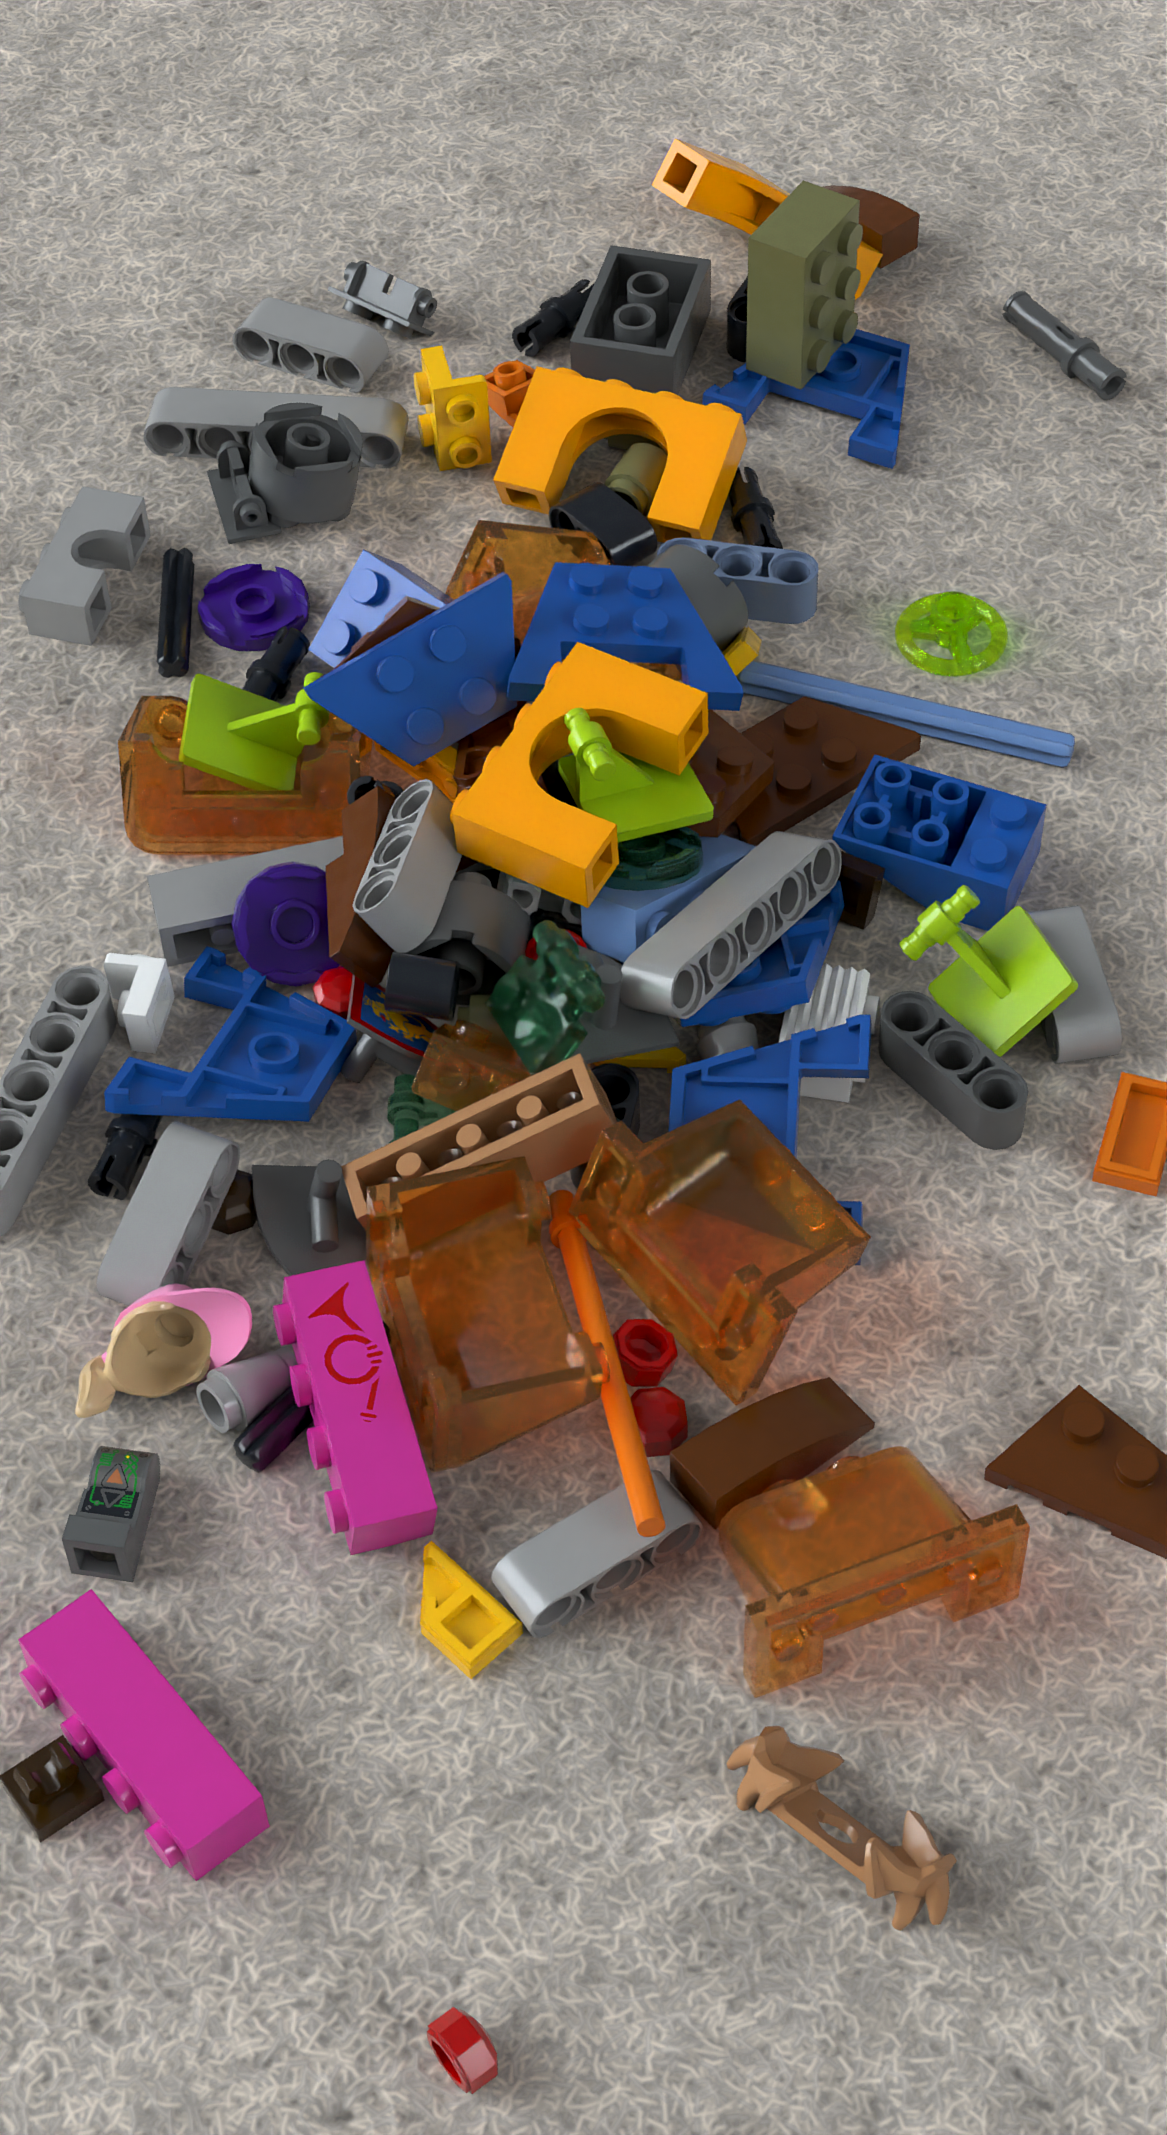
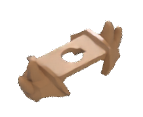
M781 1726L765 1727L759 1736L745 1740L733 1751L726 1763L728 1769L736 1770L749 1765L747 1773L737 1790L736 1805L740 1810H748L757 1800L755 1808L760 1813L768 1809L865 1883L868 1896L877 1899L894 1893L896 1909L892 1919V1926L896 1930L901 1931L916 1918L925 1902L931 1924H941L947 1912L950 1895L949 1871L957 1860L951 1853L941 1854L920 1814L912 1810L906 1812L902 1846H890L819 1792L816 1781L832 1772L844 1762L840 1754L795 1744L790 1741L784 1727ZM819 1822L830 1824L842 1830L850 1837L853 1843H845L835 1839L822 1829Z

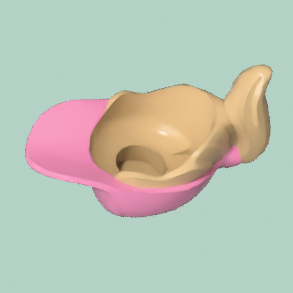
M176 1283L160 1287L142 1296L120 1313L111 1333V1341L107 1351L102 1355L92 1358L81 1370L78 1401L75 1409L76 1416L88 1418L107 1411L116 1391L146 1398H157L170 1395L184 1386L201 1381L207 1377L210 1370L228 1363L245 1348L252 1329V1313L248 1302L244 1297L230 1290L221 1288L193 1289Z

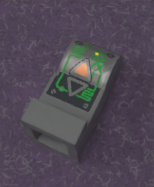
M100 1446L92 1461L87 1489L84 1488L76 1515L69 1514L62 1536L63 1546L72 1574L126 1582L134 1581L160 1482V1458L157 1453ZM90 1550L113 1553L116 1559L111 1561L97 1559L91 1554Z

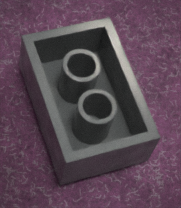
M610 245L570 340L571 369L585 378L603 382L608 379H616L629 384L637 390L654 394L659 391H668L678 395L711 311V260Z

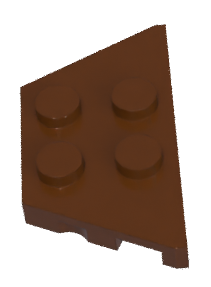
M803 696L741 733L774 760L775 763L772 782L735 819L739 840L757 846L770 834L776 831L785 832L856 789L874 754L900 762L920 750L921 736L916 731Z
M708 710L709 733L689 761V764L714 807L713 819L660 833L681 832L689 836L718 838L772 782L775 761L713 710Z

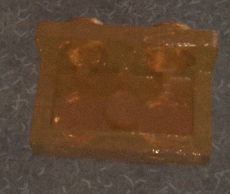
M457 1019L454 1026L444 1023L433 1032L412 1084V1091L433 1102L459 1111L549 1068L551 1059L543 1052L525 1045L516 1044L514 1051L492 1043L490 1042L492 1033L477 1024Z

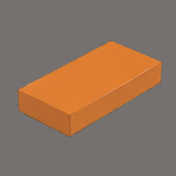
M1121 1072L1092 1181L1157 1197L1167 1159V1082Z

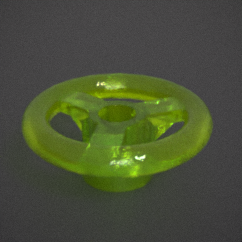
M950 591L925 596L905 608L895 625V640L901 654L914 666L932 674L956 677L980 672L994 664L1006 648L1008 631L1004 619L990 604L974 596ZM930 613L929 616L918 620V619L921 618L922 616H924V615ZM984 621L991 632V640L982 652L973 655L967 644L968 632ZM913 638L935 641L939 646L947 648L953 659L939 658L924 652L915 644Z

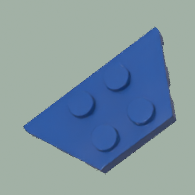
M505 572L498 574L303 687L304 691L310 699L413 767L517 707V701L507 700L509 676L515 663L512 581L509 575Z

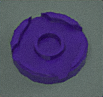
M261 564L241 565L225 570L208 582L203 589L204 596L201 602L200 600L198 602L199 621L205 634L220 646L236 651H264L271 645L279 628L286 626L288 633L291 627L299 631L303 629L309 618L310 602L308 592L302 580L287 569L275 566L276 572L262 570Z
M291 861L268 866L247 882L235 902L232 928L236 947L251 969L260 972L261 974L259 975L266 976V979L272 983L297 987L315 983L325 970L339 967V964L329 957L326 871L316 865Z

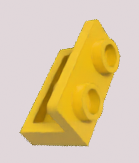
M442 345L421 349L422 372L414 373V385L419 405H425L426 414L417 416L422 446H432L440 471L457 468L465 469L475 465L491 463L488 390L485 377L483 375H474L452 379Z

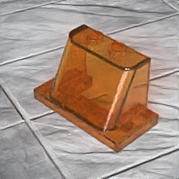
M740 1099L644 1144L623 1121L602 1129L567 1213L574 1220L573 1225L664 1327L673 1333L674 1338L735 1406L757 1393L798 1312L797 1310L854 1266L861 1258L871 1239V1236L835 1200L833 1195L813 1177L793 1156L790 1150L773 1135Z
M896 1446L861 1458L859 1456L841 1458L831 1464L826 1471L798 1481L792 1479L778 1481L767 1487L760 1495L747 1499L733 1507L726 1513L719 1524V1545L748 1602L745 1605L743 1675L754 1698L822 1673L824 1640L941 1596V1600L953 1623L1017 1599L1030 1526L1018 1505L1015 1504L971 1520L909 1448Z

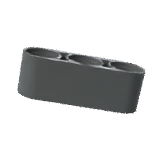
M902 991L891 995L884 1002L881 1010L878 1050L883 1062L974 1143L992 1150L1006 1149L1015 1145L1022 1136L1029 1092L1027 1083L1022 1076L928 996L915 991Z

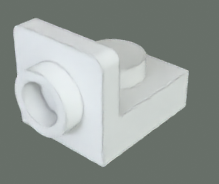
M108 953L103 966L112 999H119L117 1010L118 1023L120 1027L126 1028L131 1051L156 1054L175 998L167 961L164 958H154L143 954Z

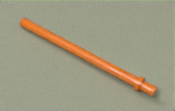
M557 1190L548 1197V1205L552 1216V1221L549 1224L550 1238L553 1245L561 1249L637 1532L644 1537L656 1536L665 1529L666 1524L586 1241L590 1236L589 1226L586 1218L578 1213L573 1194L568 1190Z

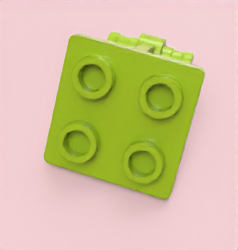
M319 672L308 673L304 678V687L319 679L323 674ZM198 673L191 682L179 761L192 768L287 801L294 789L298 756L305 745H315L320 741V728L328 723L330 711L310 699L304 689L297 693L295 703L283 705Z
M574 708L565 715L564 723L567 729L571 731L568 736V744L574 755L559 759V773L579 809L617 824L618 843L713 819L714 807L689 762L680 776L613 749L602 726L597 722L590 721V717L585 709Z
M962 885L950 899H946L943 903L936 900L917 917L920 924L914 928V932L899 942V946L913 961H917L923 952L936 943L943 946L947 942L960 955L958 959L929 984L928 990L940 1007L996 1055L1001 1057L1073 994L1078 988V983L1032 917L1021 906L1014 907L978 941L962 930L959 922L965 917L966 913L980 904L976 894L968 886Z

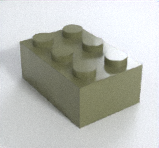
M803 180L748 238L747 370L801 390L817 372L821 373L826 368L830 357L843 343L847 344L854 336L858 325V314L854 312L855 293L861 276L860 271L856 269L857 249L863 235L862 225L859 224L860 200Z

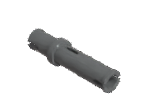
M1019 291L1009 297L1003 307L1005 311L1003 313L1004 319L1016 326L1039 347L1060 362L1061 370L1071 379L1078 377L1103 400L1113 399L1122 391L1126 383L1124 380L1127 377L1126 373L1101 355L1099 346L1093 340L1087 337L1080 338L1058 318L1034 301L1027 292Z

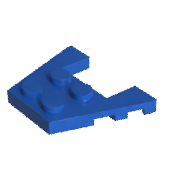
M856 329L852 339L847 344L843 343L830 357L826 368L821 373L817 372L801 390L747 370L745 363L733 371V380L722 388L716 384L709 387L703 393V405L707 406L710 403L726 405L736 413H740L743 423L746 424L765 396L772 392L862 419L849 438L848 456L893 469L897 457L910 344Z
M554 563L510 673L507 700L535 701L545 686L547 675L552 666L558 661L562 662V659L567 657L575 644L580 642L628 662L678 664L681 666L684 684L708 693V710H740L744 694L743 687L671 568L591 563Z
M840 880L837 881L834 888L693 1016L687 1019L673 1018L681 1027L697 1024L701 1026H716L733 1017L759 1012L777 1014L787 1011L794 1005L809 1003L844 908Z
M206 946L184 977V997L233 1010L192 1072H185L128 1057L104 1091L105 1111L114 1114L309 1122L341 1071L344 1061L357 1044V1029L349 1025L346 1019L296 992L288 998L266 986V976L259 975L261 974L260 972L250 967L242 973L227 965L225 953Z
M860 1014L846 1018L845 1024L816 1032L812 1028L791 1034L790 1040L755 1050L752 1045L673 1068L664 1189L666 1199L849 1265H861L862 1202L795 1200L801 1078L869 1079L871 1016Z

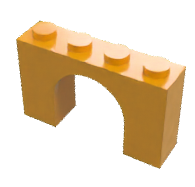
M676 138L652 183L653 187L683 207L724 221L750 235L790 195L746 165ZM862 240L857 249L856 269L860 271L861 276L855 293V300L861 297L883 256L882 253Z
M536 366L493 479L503 504L549 515V509L559 503L571 469L582 452L603 438L618 434H634L654 441L668 454L662 478L647 516L654 529L657 541L665 543L674 538L712 540L747 443L745 427L740 413H736L732 408L720 403H710L706 406L685 401L679 395L668 391H659L654 394L637 390L629 384L616 379H608L603 382L585 378L569 368L560 367L551 370Z
M577 642L563 662L558 661L552 666L547 675L545 686L532 704L527 703L521 708L515 720L514 729L502 746H495L489 752L484 762L482 773L469 790L464 789L458 794L451 809L450 821L454 826L457 853L589 908L619 864L617 824L564 803L547 794L537 784L539 777L546 768L561 757L573 753L568 744V736L571 731L567 729L564 723L565 715L574 708L585 709L590 717V721L597 722L602 726L613 749L680 776L709 733L708 693Z

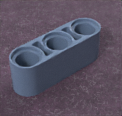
M674 538L668 540L657 551L658 556L671 546L685 545L697 549L712 558L720 566L714 574L726 587L734 581L740 589L747 605L748 619L799 624L813 617L817 610L818 563L814 557L807 553L796 550L694 538Z

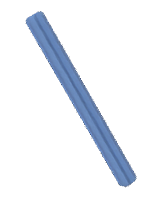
M753 660L738 674L737 678L743 687L744 694L791 704L806 696L916 731L919 735L1061 768L1068 766L1074 751L1075 737L1071 733Z

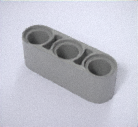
M270 297L262 299L233 334V344L236 351L247 361L252 362L256 359L260 361L258 363L260 365L296 376L302 373L305 374L303 378L339 389L349 387L351 388L349 392L353 393L361 391L386 360L389 353L386 340L377 330L368 325Z
M428 779L419 780L410 785L393 803L353 901L354 911L397 953H406L416 948L430 935L437 923L450 883L453 881L462 854L457 853L454 826L450 821L453 803Z
M1076 905L1028 912L1078 983L1077 990L1040 1022L1048 1048L1055 1047L1057 1054H1051L1054 1064L1119 1055L1122 1045L1119 1015L1081 907Z
M178 1121L171 1123L164 1130L101 1263L97 1277V1291L99 1295L129 1306L142 1296L160 1287L174 1283L186 1284L237 1172L240 1160L238 1143Z
M651 1470L666 1524L665 1529L660 1534L644 1537L637 1532L627 1491L623 1483L520 1544L497 1563L492 1571L491 1580L532 1637L543 1638L554 1632L550 1627L559 1621L563 1627L614 1596L610 1591L614 1587L619 1586L621 1590H624L672 1561L673 1559L669 1555L672 1552L678 1550L682 1555L696 1544L702 1534L703 1525L661 1471Z

